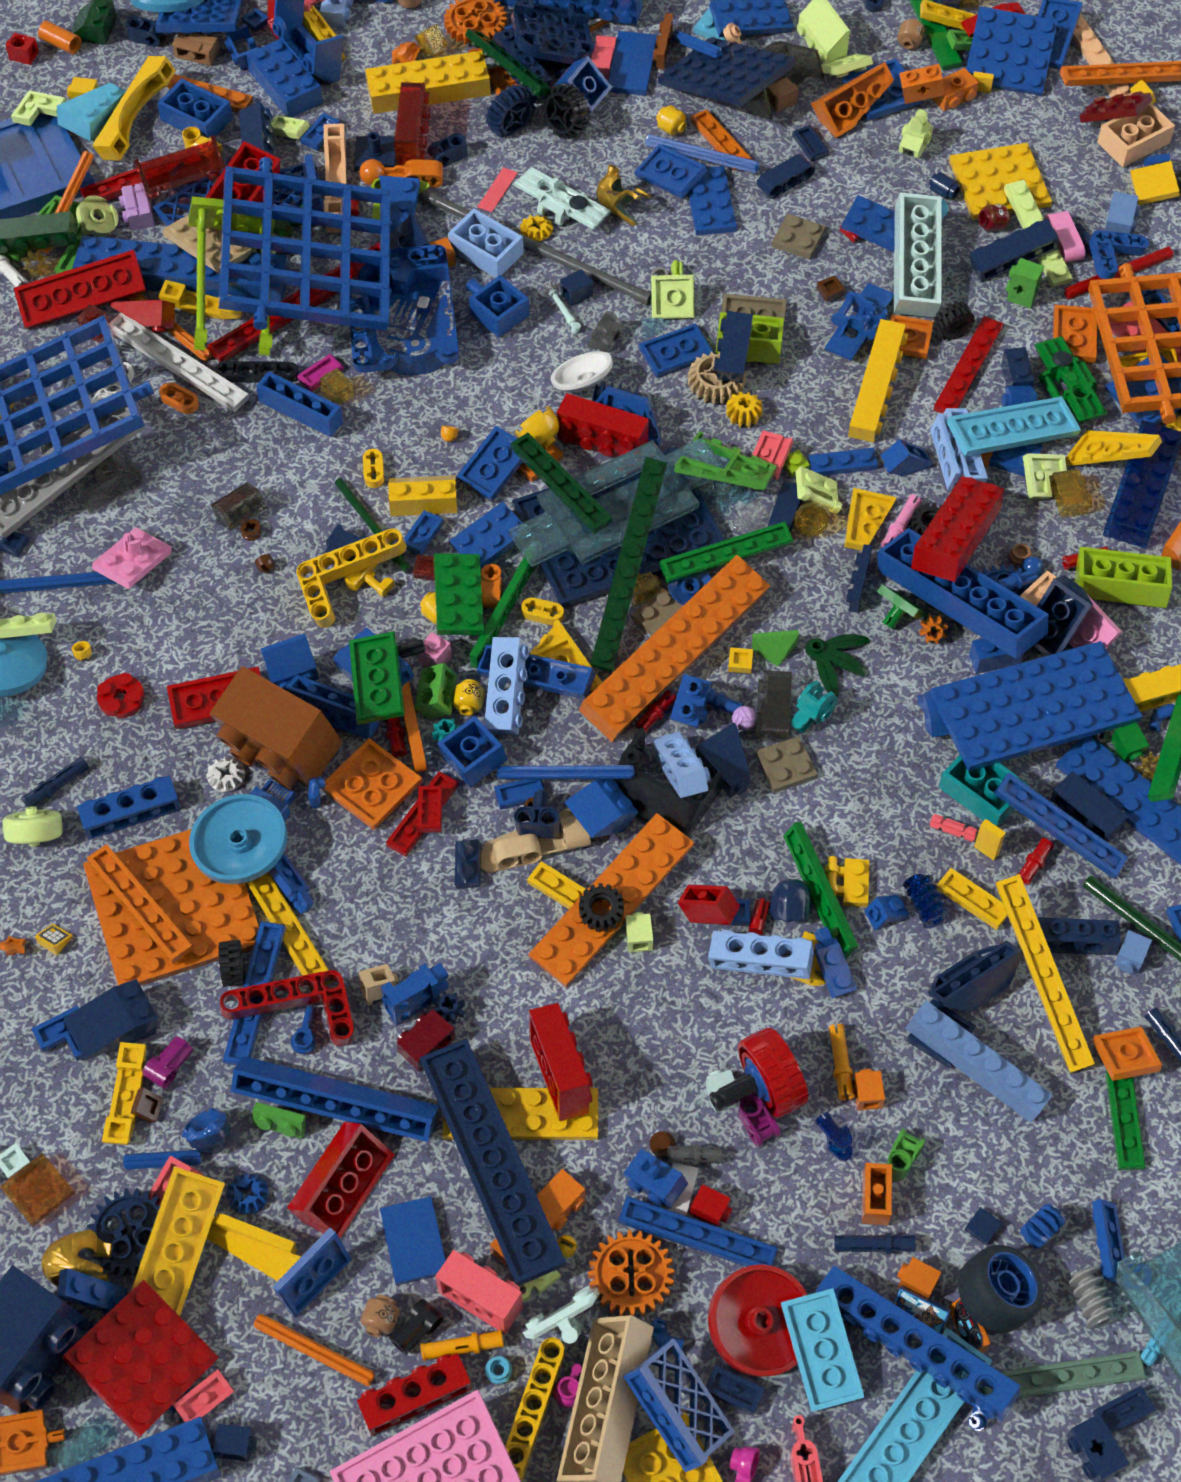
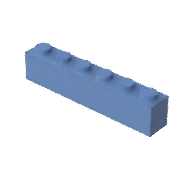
M927 1000L905 1028L1030 1123L1039 1115L1052 1097L1050 1092Z

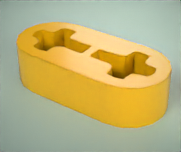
M368 449L363 454L364 481L370 488H378L384 483L383 456L377 449ZM375 457V464L371 465V458ZM372 472H376V479L374 480L372 479Z
M531 597L522 602L521 610L525 619L553 625L557 619L560 622L564 619V609L558 603ZM531 606H534L535 609H533L532 612L528 611V609H530ZM553 611H556L557 614H555L554 617H551L550 614H552Z

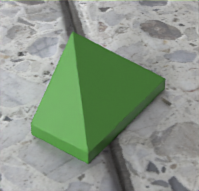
M799 630L753 633L751 647L753 651L774 665L779 666L798 646Z

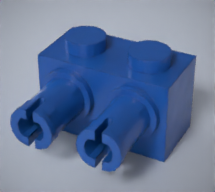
M684 674L670 720L697 729L700 728L701 724L704 725L708 716V711H705L707 703L712 702L715 689L712 688L713 684L710 681Z

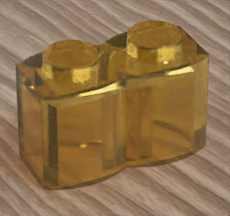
M1079 469L1053 472L1050 485L1060 517L1086 515L1089 507L1092 506V497L1090 494H1087L1085 489V476L1081 475Z

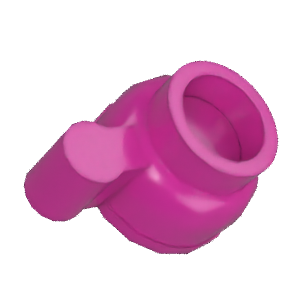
M574 1364L571 1369V1375L562 1377L555 1384L554 1399L564 1408H573L579 1384L578 1379L582 1371L580 1364Z
M751 1446L735 1447L730 1461V1469L737 1471L735 1482H752L759 1463V1448Z

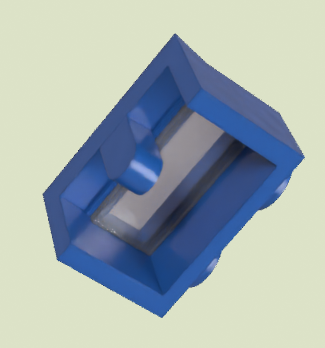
M247 24L236 27V31L225 34L227 41H224L228 52H233L230 55L234 65L239 64L241 70L248 68L246 54L259 49L255 44L254 38L250 35Z

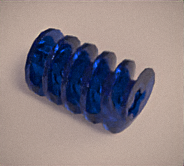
M916 874L903 882V887L907 889L906 893L911 897L910 901L915 906L921 922H924L923 927L930 929L941 924L950 913V909L942 908L946 905V901L944 899L938 900L942 893L935 891L938 887L936 883H930L933 880V876Z

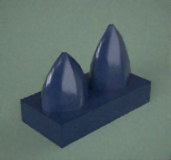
M479 839L455 841L454 885L456 889L481 887V842Z

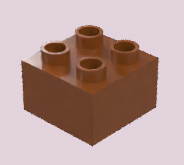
M241 666L209 713L221 727L216 737L231 748L229 753L249 767H253L258 762L269 770L267 775L289 790L293 788L297 781L309 788L310 779L322 775L343 743L321 710L244 666Z

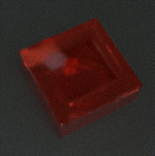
M417 554L413 578L434 581V557Z

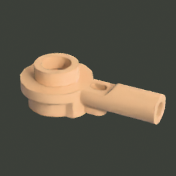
M729 23L723 29L726 40L730 41V43L743 44L740 40L741 32L739 27Z

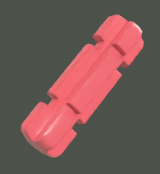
M934 814L931 818V828L937 830L941 828L942 832L959 838L963 836L964 840L973 842L976 838V828L971 826L967 828L965 824L949 818L945 820L943 816Z

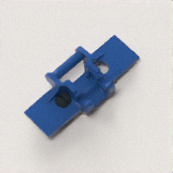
M870 283L866 285L861 294L852 291L848 292L845 296L846 300L838 312L832 315V323L839 327L825 346V350L852 361L862 344L867 340L874 339L880 319L886 320L889 312L886 308L894 298V293ZM853 305L852 311L857 312L856 316L853 314L850 317L846 316V313Z

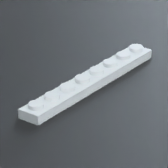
M120 313L109 323L114 335L233 412H236L249 400L247 392L126 315Z

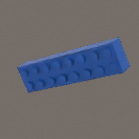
M485 645L476 670L480 676L489 678L491 645ZM529 654L525 661L527 678L523 682V686L585 700L589 695L596 673L590 667ZM510 659L507 662V668L513 664L514 659Z

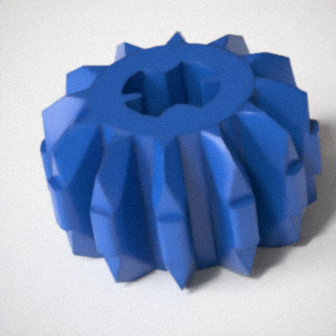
M1050 1203L1045 1204L1022 1226L1020 1234L1029 1245L1031 1244L1035 1249H1038L1065 1224L1066 1219L1057 1208H1054Z

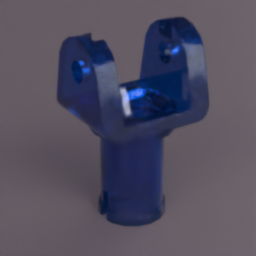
M828 1112L823 1113L825 1119L822 1115H819L815 1123L827 1136V1149L838 1160L847 1161L853 1156L851 1146L852 1135L847 1125L839 1128Z

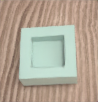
M16 1143L0 1154V1168L10 1181L32 1166Z

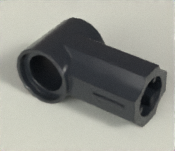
M423 1298L413 1306L408 1314V1318L389 1339L398 1350L407 1356L426 1334L430 1335L438 1328L444 1316Z

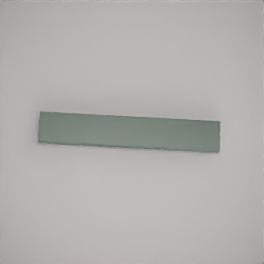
M1140 1351L1000 1371V1373L1021 1385L1020 1395L1017 1399L1141 1381L1147 1378ZM988 1386L981 1387L982 1393L985 1395L993 1392Z

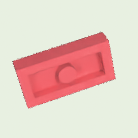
M217 1369L175 1402L173 1407L184 1422L200 1416L202 1418L231 1395L234 1390Z

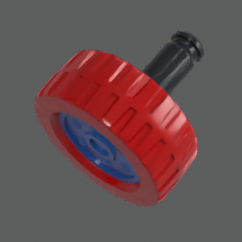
M770 1027L757 1031L738 1043V1054L745 1075L709 1094L710 1101L716 1111H721L724 1107H729L756 1094L762 1100L768 1112L776 1118L799 1109L809 1100L804 1076L793 1053L779 1033Z

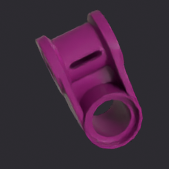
M753 1094L740 1101L738 1109L739 1119L757 1148L762 1146V1142L767 1139L781 1135L778 1124L769 1114L758 1096ZM751 1105L757 1111L755 1113H748L744 1110V1107Z

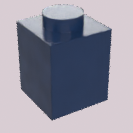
M582 269L560 279V293L571 306L593 296V279L591 276L586 275Z

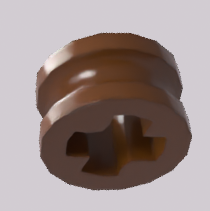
M245 520L240 526L242 537L247 541H255L262 534L260 523L257 520ZM248 528H251L252 530L255 529V531H254V532H250V530H249V531L247 532V529H248Z

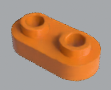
M173 382L165 383L160 387L159 395L164 404L184 414L194 413L199 408L197 395Z

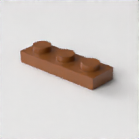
M665 13L664 21H660L659 33L661 35H657L656 47L658 49H654L653 53L656 69L664 70L671 32H673V14Z

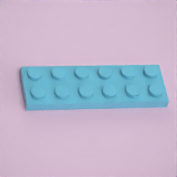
M1062 396L950 416L946 422L965 457L1078 436L1081 431Z

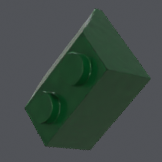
M91 0L79 10L71 32L80 36L82 42L107 45L117 19L113 0Z

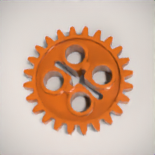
M455 0V5L450 4V9H446V14H444V26L447 34H451V39L456 38L457 42L463 40L464 45L471 42L465 36L468 28L481 31L493 40L494 33L503 31L504 27L507 26V12H505L504 6L500 7V2L495 3V0H462L461 2Z
M628 1230L627 1237H623L621 1232L618 1231L616 1240L611 1236H607L608 1245L600 1242L599 1249L601 1252H592V1257L596 1261H589V1268L593 1270L588 1271V1278L594 1279L589 1283V1287L591 1289L597 1287L599 1291L597 1298L603 1297L600 1306L604 1307L609 1303L610 1313L612 1314L617 1308L620 1309V1316H624L625 1311H629L630 1315L635 1316V1311L639 1310L642 1317H644L645 1308L647 1307L652 1312H655L654 1303L663 1305L664 1300L661 1295L669 1297L670 1290L667 1287H672L674 1284V1280L668 1278L674 1276L675 1272L674 1269L668 1268L673 1265V1259H665L668 1255V1249L659 1250L661 1247L660 1240L652 1244L651 1234L646 1239H643L642 1231H639L636 1237H633L631 1230ZM629 1251L633 1252L634 1296L632 1297L629 1295ZM640 1256H647L651 1261L643 1265L638 1263L637 1259ZM613 1257H621L624 1262L617 1266L612 1264L610 1260ZM641 1282H648L652 1288L648 1291H642L638 1285ZM614 1283H622L625 1289L616 1292L612 1290L611 1286Z

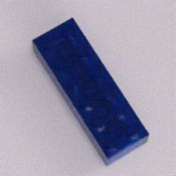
M1142 420L1138 433L1160 435L1162 443L1151 457L1128 459L1102 536L1146 549L1181 446V431Z

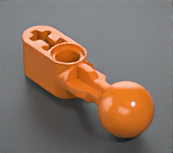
M369 159L361 165L359 171L362 181L370 186L379 178V175L419 178L420 181L428 182L429 187H440L443 184V164L437 160L412 159L408 160L404 165L384 167L380 161Z

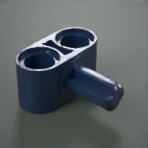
M542 789L534 793L533 806H523L515 811L514 821L518 835L535 834L538 838L550 839L557 837L561 833L559 812L555 808L547 807L548 793Z

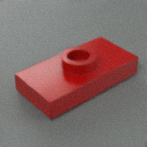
M418 786L417 832H442L443 786Z

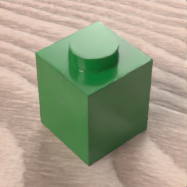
M1137 722L1115 729L1111 738L1116 752L1125 763L1129 761L1135 763L1142 760L1149 748V744Z

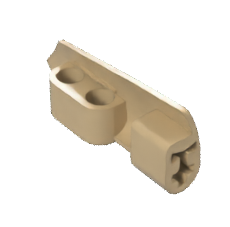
M568 808L559 812L562 830L555 838H538L535 834L518 835L515 830L486 842L481 852V870L488 874L533 864L540 861L542 856L591 845L590 835Z

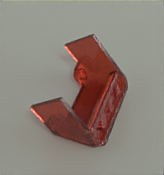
M214 135L210 136L205 143L140 163L139 159H135L132 165L144 196H149L150 199L161 196L162 191L207 177L209 180L219 178L220 173L225 169Z

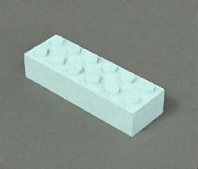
M900 192L895 205L894 313L936 317V313L941 306V197Z

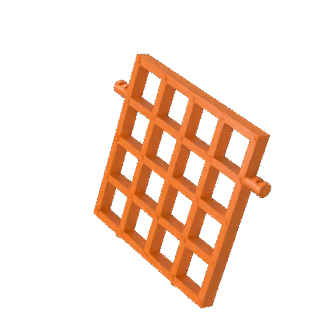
M1125 263L1119 267L1121 278L1090 280L1088 289L1122 413L1160 410L1162 422L1164 424H1172L1176 421L1174 409L1181 408V393L1171 394L1167 378L1181 377V362L1162 364L1158 348L1180 347L1181 332L1153 334L1149 319L1177 317L1181 329V272L1134 276L1132 265ZM1169 289L1172 303L1145 305L1141 291ZM1130 293L1133 306L1105 308L1101 294ZM1138 321L1141 335L1113 338L1110 323ZM1146 350L1150 365L1121 366L1118 352ZM1155 380L1159 395L1130 398L1126 382Z

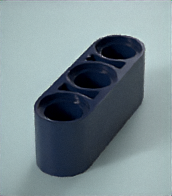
M797 154L764 172L758 178L756 185L770 199H774L811 178L815 172V167L802 154Z
M787 480L783 481L768 526L786 521L790 533L792 532L802 500L798 499L797 483Z

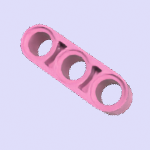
M1062 211L1047 214L1045 219H1048L1058 237V249L1065 263L1084 260L1085 248L1069 212Z

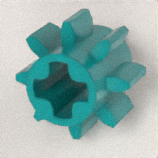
M442 718L438 724H433V740L441 741L459 728L460 725L455 726L454 719Z

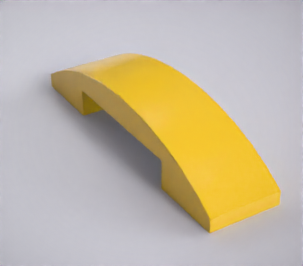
M165 280L159 294V299L175 303L176 308L197 315V292L186 290V284ZM205 295L206 317L218 319L241 318L243 312L219 309V298Z
M120 1042L116 1062L117 1076L109 1117L106 1116L102 1143L129 1145L137 1117L130 1112L137 1090L143 1086L144 1075L142 1072L145 1067L146 1044Z

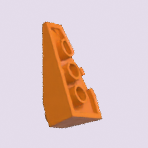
M883 62L812 102L811 105L819 121L837 138L855 127L859 119L867 113L870 106L884 93L894 79L886 62Z

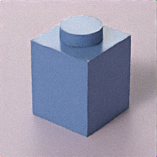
M1128 930L1114 965L1126 973L1138 974L1152 940Z

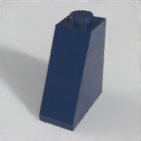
M732 723L696 746V756L701 758L703 767L708 768L712 778L716 776L719 770L723 772L722 790L729 798L736 794H743L748 789L750 773L738 728L735 723Z

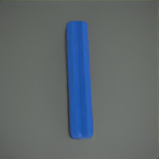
M199 1150L125 1154L123 1165L127 1170L164 1167L169 1156H173L189 1166L200 1165L202 1155Z

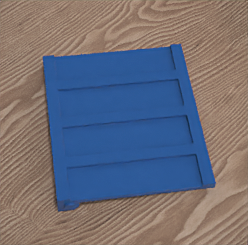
M39 113L31 126L14 123L12 118L0 122V219L23 217L38 212L55 195L63 196L81 156L66 128L58 125L56 116ZM87 171L80 188L95 183L90 172ZM80 188L74 199L82 197Z

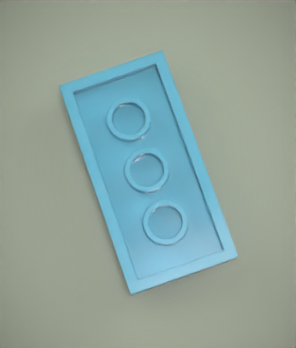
M831 1288L781 1302L811 1412L864 1398L834 1289Z

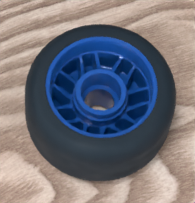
M992 1245L984 1248L963 1265L959 1273L958 1292L963 1306L978 1324L990 1331L1005 1333L1016 1330L1031 1320L1042 1306L1044 1289L1037 1269L1024 1254L1010 1246Z

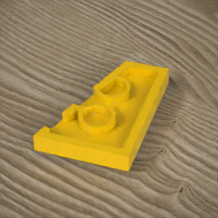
M853 488L844 547L862 551L864 544L870 545L897 497Z

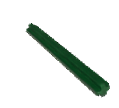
M1089 876L1084 881L1083 887L1181 962L1180 942L1095 877Z

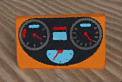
M959 1298L948 1307L951 1309L950 1315L958 1334L981 1353L986 1352L991 1343L984 1327L968 1314Z

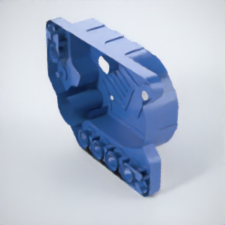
M427 245L389 250V288H391L389 307L394 305L397 299H400L393 322L405 301L406 304L400 322L412 302L413 304L405 325H407L416 307L417 312L412 327L419 314H421L415 330L391 324L388 325L413 331V335L407 339L388 335L389 339L405 342V347L407 348L406 352L389 348V351L395 353V358L394 355H387L377 341L375 329L365 328L362 331L354 330L355 327L349 326L353 366L356 371L367 373L391 370L402 375L412 376L429 374L440 369L444 364H453L459 359L451 285H449L452 310H448V313L452 312L454 324L453 330L450 331L452 333L451 336L447 335V329L451 328L450 318L444 312V309L448 308L447 295H442L425 333L431 341L430 348L423 354L410 356L412 351H420L424 348L426 341L422 336H419L420 330L441 283L448 281L450 284L447 253L443 246ZM413 255L421 256L419 260L411 259ZM363 265L359 270V278L357 280L380 283V266ZM350 294L349 312L361 309L364 311V314L375 315L374 310L380 311V298L361 295L359 298H352V294ZM360 342L367 344L363 348L356 347V344ZM360 356L365 357V363H361Z

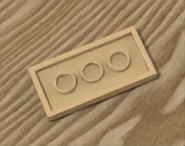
M188 215L163 229L164 237L197 258L196 227L188 226ZM206 228V265L220 274L222 231ZM230 245L229 262L241 263L252 254L249 247Z

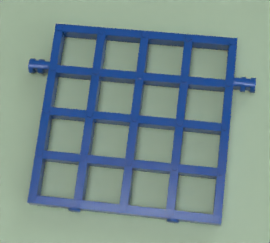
M268 157L260 159L259 171L226 166L224 174L218 308L254 313L253 325L258 330L267 328V315L387 331L389 325V300L391 297V288H389V244L392 225L390 220V190L272 173L273 161ZM233 182L264 186L263 203L232 199ZM272 188L303 192L302 209L273 205ZM312 194L342 198L341 214L311 210ZM351 199L380 203V220L351 216ZM231 213L263 217L262 235L231 230ZM271 219L302 223V240L271 236ZM311 225L341 229V246L311 242ZM350 230L380 234V251L350 247ZM230 245L261 249V267L230 263ZM270 250L301 255V272L270 268ZM310 256L341 260L340 278L310 274ZM350 262L380 266V283L350 279ZM229 277L260 281V299L228 295ZM269 283L300 287V305L269 301ZM310 288L340 292V310L309 306ZM350 294L380 298L379 316L349 312Z
M104 315L0 364V414L2 418L0 419V437L7 435L9 442L8 445L0 448V466L11 460H14L16 470L0 477V495L145 426L137 401L155 392L149 381L134 388L131 387L111 327ZM103 334L105 342L77 355L75 346ZM66 351L68 360L41 372L39 363ZM111 357L113 366L85 379L84 369ZM24 370H30L32 377L4 389L2 381ZM74 375L76 384L48 396L46 387ZM119 381L122 388L121 391L93 403L92 393ZM33 393H37L38 402L13 414L11 413L10 404ZM82 399L83 409L56 421L54 411ZM128 405L131 415L104 428L101 427L99 418ZM44 417L47 426L19 439L17 429ZM90 423L93 433L64 446L62 436ZM52 441L54 452L26 464L24 454Z

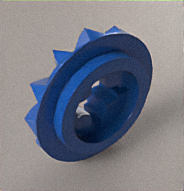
M246 1172L244 1175L236 1176L234 1181L228 1184L226 1196L230 1207L240 1214H253L261 1210L266 1204L269 1197V1189L266 1181L258 1174L254 1175ZM252 1185L251 1190L255 1196L248 1195L243 1200V1193L240 1190H247Z

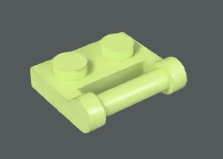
M800 466L796 470L798 499L811 501L827 508L833 514H838L842 503L838 501L837 482Z

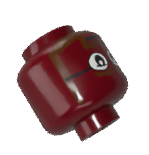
M1002 204L985 205L978 215L980 226L988 232L1005 230L1011 220L1010 212Z

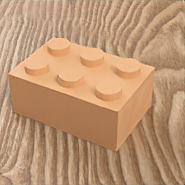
M1150 102L1138 116L1116 118L1102 124L1097 143L1122 167H1125L1170 144L1175 125Z

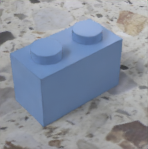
M1114 191L1104 231L1129 234L1130 232H1135L1137 220L1133 219L1134 217L1138 218L1141 206L1137 205L1138 196Z

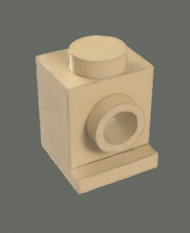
M388 964L359 971L360 990L368 1006L373 1005L372 1001L382 999V985L389 981L393 987L399 984L397 974L391 972Z

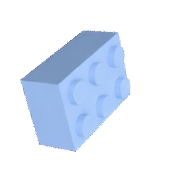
M474 208L448 233V240L457 256L495 278L499 275L502 276L524 254L523 236Z

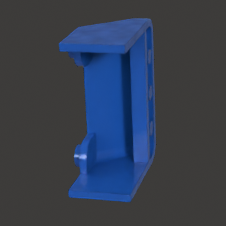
M275 0L274 23L272 24L274 34L282 40L306 71L330 84L338 82L341 74L344 37L339 35L317 42L303 26L304 0Z

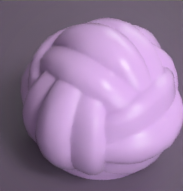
M741 706L734 711L732 722L737 725L739 730L749 731L756 725L757 714L753 708Z

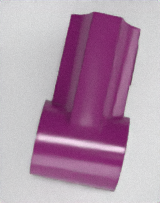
M175 1036L158 1057L154 1056L147 1062L142 1072L143 1075L162 1089L168 1088L175 1080L177 1070L193 1053V1048L184 1039Z

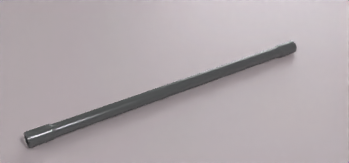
M427 189L418 194L419 200L441 208L462 219L470 212V210L452 203ZM518 233L523 236V247L572 270L578 271L582 269L592 279L629 295L632 299L645 305L651 302L650 292L637 286H632Z

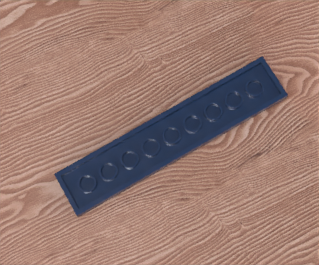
M467 1038L420 1057L421 1065L515 1284L520 1286L567 1266Z

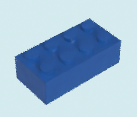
M281 39L246 54L249 72L286 117L292 118L323 103L321 86L304 69L303 65Z

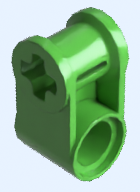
M904 1128L898 1134L886 1164L898 1162L904 1167L898 1169L892 1164L893 1181L905 1179L926 1142L924 1138L920 1140L906 1133Z

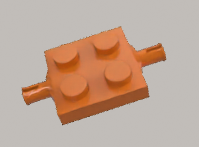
M43 1410L0 1417V1476L48 1468L47 1449L49 1443L65 1441L64 1429L48 1432L45 1427V1412Z

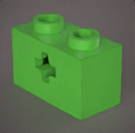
M1022 258L1019 259L1016 266L1012 265L1008 276L1011 279H1009L1005 290L1008 292L1007 301L1031 308L1038 294L1044 266Z

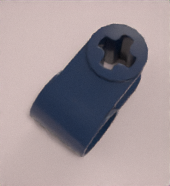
M131 16L126 20L128 38L132 42L158 47L160 38L164 34L156 33V27L154 28L157 20L145 19L139 16Z
M453 133L446 138L431 143L427 152L429 156L440 161L444 168L467 156L466 137L462 133Z

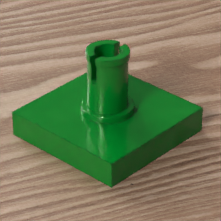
M883 584L877 590L879 594L894 605L882 621L889 628L894 630L905 613L919 620H927L928 612L896 590Z

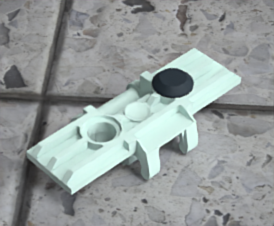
M530 167L514 183L515 187L539 200L537 207L539 215L544 216L546 208L554 212L556 215L555 223L559 226L563 225L564 218H573L587 227L595 229L610 213V209L591 200V197L584 192L579 193L564 185V182L555 177L553 179L533 167ZM546 186L549 190L543 191L540 188Z

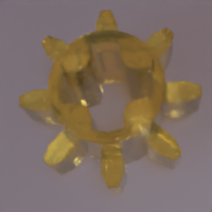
M29 250L27 252L29 258H22V261L26 262L23 270L28 269L30 276L35 272L41 276L43 274L41 268L47 269L49 267L45 264L48 256L43 257L40 254V250L36 254ZM33 260H34V261H37V260H38V261H39V264H38V265H32L31 262H32Z
M1150 751L1149 756L1145 758L1140 756L1142 765L1137 766L1138 771H1145L1141 776L1142 778L1147 779L1149 776L1153 780L1160 755L1155 757ZM1151 763L1156 764L1154 771L1149 770Z

